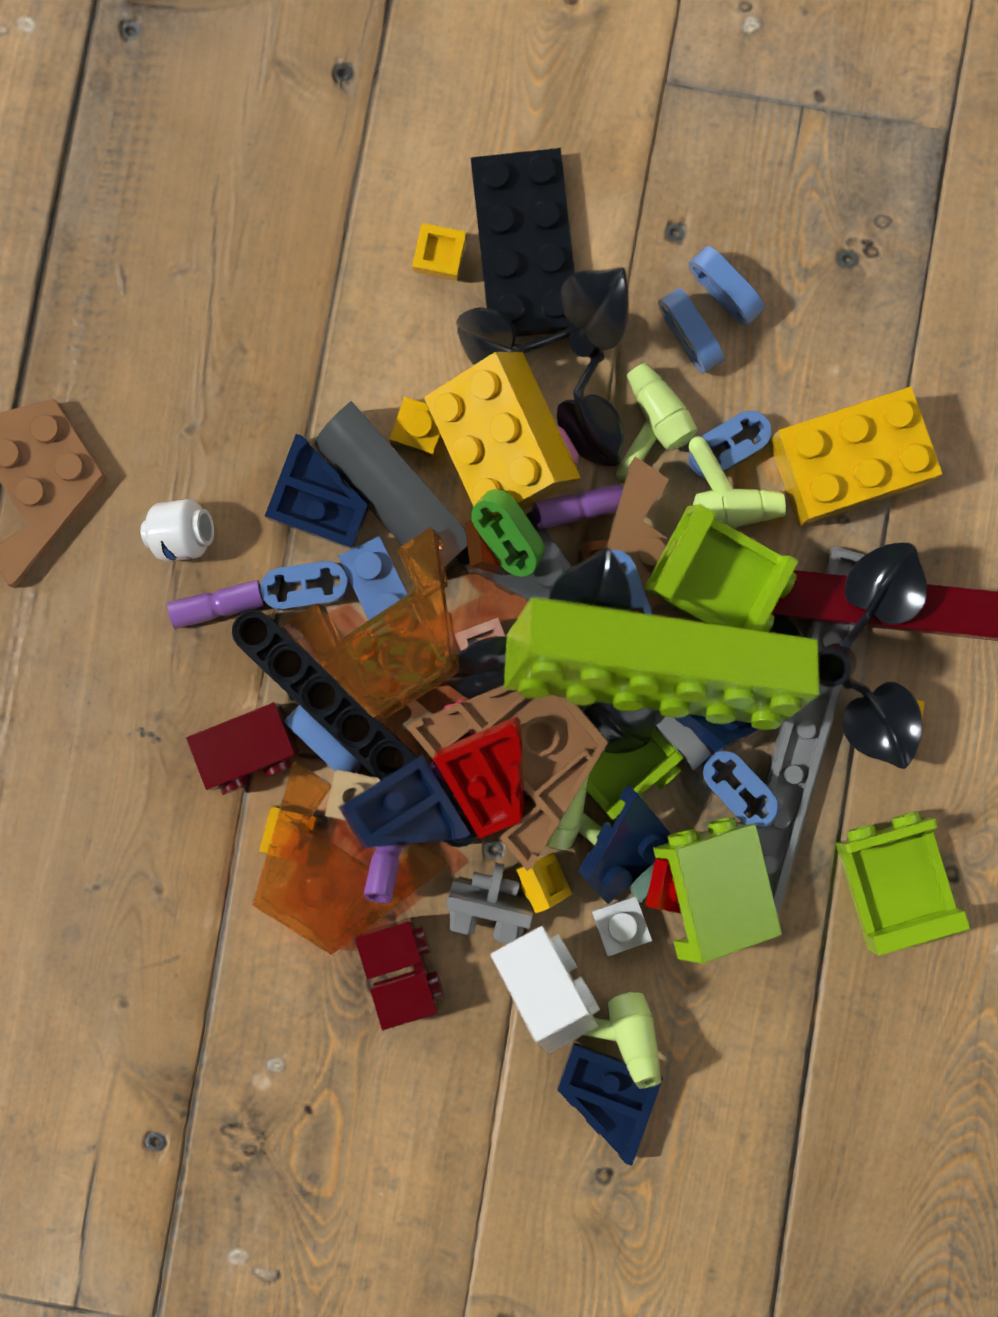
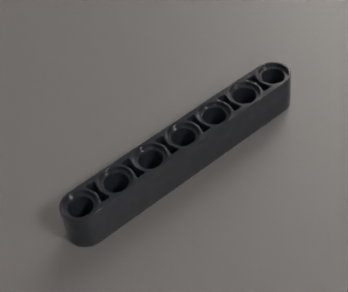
M257 610L245 611L237 616L232 626V636L237 646L376 778L382 780L390 775L385 773L379 765V756L386 748L395 747L400 750L404 758L403 766L419 757L274 619ZM263 621L267 626L265 640L258 645H250L246 639L247 628L253 622ZM294 652L301 659V669L296 675L287 678L281 674L279 662L285 654ZM330 684L335 691V701L329 708L319 710L313 704V692L319 685ZM360 715L369 722V734L362 741L353 742L346 735V724L353 716ZM436 776L457 812H464L451 789ZM472 827L470 835L466 838L443 842L453 847H464L472 843L477 834Z

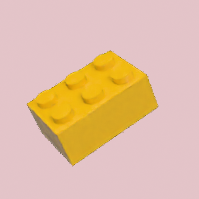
M494 352L424 396L473 507L487 491L498 489L509 493L524 511L531 507L533 502L541 501L581 479L523 352ZM488 510L492 516L499 515L503 518L499 511L496 513H492L490 510Z
M912 386L780 429L769 441L798 527L928 485L943 474Z

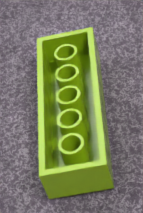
M532 597L507 634L504 689L519 691V694L526 698L537 699L548 695L566 697L569 703L576 705L603 702L614 704V708L621 711H637L647 708L660 710V713L666 717L678 718L691 714L705 716L706 720L711 723L725 724L733 721L751 723L752 727L756 729L771 730L779 728L781 724L819 695L818 644L815 639Z

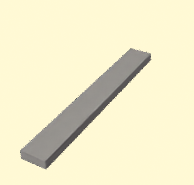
M834 546L830 550L824 573L848 576L851 568L865 555ZM810 621L806 638L817 640L819 652L829 644H841L854 626ZM856 640L854 641V643L852 644V646H851V648H850L852 651H853V649H854V645H855ZM819 684V695L781 724L765 779V784L775 793L780 803L779 817L767 828L757 829L777 916L780 912L843 688L842 684L832 688ZM766 796L759 800L755 814L761 818H765L768 815L765 805L769 800Z

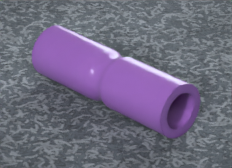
M617 484L584 491L579 495L569 494L533 502L531 506L533 522L536 528L540 530L576 522L581 518L591 519L614 514L619 504L623 486Z
M259 580L222 588L215 593H203L167 603L169 617L174 629L213 620L219 615L229 616L265 606V601L260 593Z
M403 845L375 847V853L371 858L365 885L364 898L376 903H390L392 901L399 868V854L402 852Z

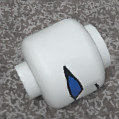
M192 499L154 504L148 511L145 521L142 522L140 530L144 545L150 548L153 555L163 562L199 558L206 551L207 546L211 545L214 538V524L210 513L206 509H202L201 505Z

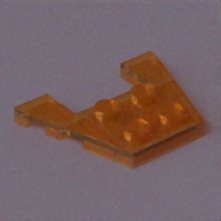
M431 527L396 550L415 590L342 639H340L326 607L318 603L284 624L286 631L374 719L381 722L460 672L452 614L447 610L445 588L448 587L446 570L442 568L439 549H443L442 539L439 533Z
M295 761L291 766L288 776V783L279 807L276 824L263 862L252 906L332 955L444 870L448 862L446 858L423 843L406 844L399 854V868L392 901L390 903H376L367 900L363 895L369 866L305 826L330 791L331 783Z

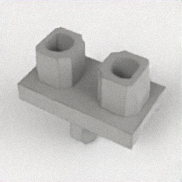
M495 862L492 876L474 872L472 882L453 878L446 910H450L451 931L466 935L474 934L478 917L496 921L493 938L498 942L509 944L520 938L524 928H530L533 907L525 894L518 893L520 882L502 878L504 864Z

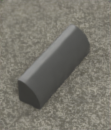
M350 401L325 425L317 436L314 446L344 481L366 502L373 514L432 581L435 582L455 565L459 558L468 553L465 529L358 407Z

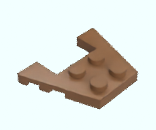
M55 399L0 412V483L27 523V526L0 543V573L8 586L13 588L23 582L27 577L25 573L38 557L42 558L52 546L51 541L67 522L71 523L107 478L68 416Z
M635 456L629 465L606 546L610 550L624 551L631 557L644 589L670 539L645 523L643 519L670 480ZM750 536V537H749V538L755 540L756 542L762 544L763 546L769 548L768 546H766L765 544H763L762 542H760L759 540H757V539L754 538L753 536ZM644 591L652 615L700 622ZM630 608L629 612L642 614L640 609L631 610Z
M504 685L411 722L406 728L433 759L439 749L456 743L471 729L479 733L518 716L521 722L523 789L537 805L523 816L521 822L511 826L499 838L527 871L535 864L609 742L581 708L576 704L569 703L566 697L548 695L537 699L521 696L519 691L504 689Z

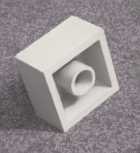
M540 926L490 954L535 1042L548 1054L598 1027L593 1014L598 1012L600 1008L582 977L576 980L573 979L570 972L578 967L559 934L550 938L543 926Z

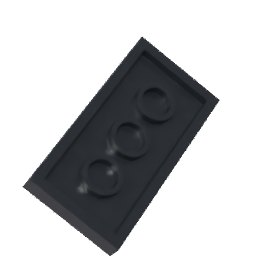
M561 148L470 157L486 308L496 310L510 319L515 326L516 337L556 333L565 330L573 324L567 320L563 312L560 294L564 282L575 274Z

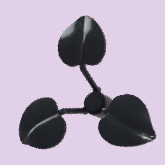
M624 267L608 270H587L570 276L564 282L560 296L563 312L567 320L573 325H570L565 330L526 344H515L516 329L514 324L504 314L496 310L484 307L473 308L465 311L457 318L456 325L458 326L457 333L473 365L494 352H523L524 354L569 338V344L573 352L580 357H590L591 361L573 391L574 400H564L558 405V426L566 431L581 457L604 466L613 467L621 463L620 454L624 443L621 418L614 406L606 399L594 394L584 397V389L598 364L605 359L603 350L612 349L623 340L627 330L629 291L626 269Z
M908 542L881 546L863 556L851 568L845 583V596L852 605L866 609V611L841 644H829L818 652V682L820 685L832 688L842 684L845 689L851 688L864 696L853 699L844 710L842 728L848 742L862 754L890 763L900 769H905L909 766L920 744L922 715L919 704L914 695L897 682H885L872 693L868 686L853 680L851 675L856 668V657L850 648L874 614L880 621L894 625L912 619L923 607L927 595V580L917 548ZM774 616L773 624L768 633L804 638L801 630L790 620Z
M605 546L590 558L562 573L550 589L549 600L629 612L631 592L621 563L615 554ZM494 636L485 638L465 648L445 667L442 673L444 682L467 699L503 686L507 637ZM594 702L581 708L609 741L603 752L615 754L628 753L646 746L651 741L656 721L654 709L642 708L637 711H621L614 708V704Z

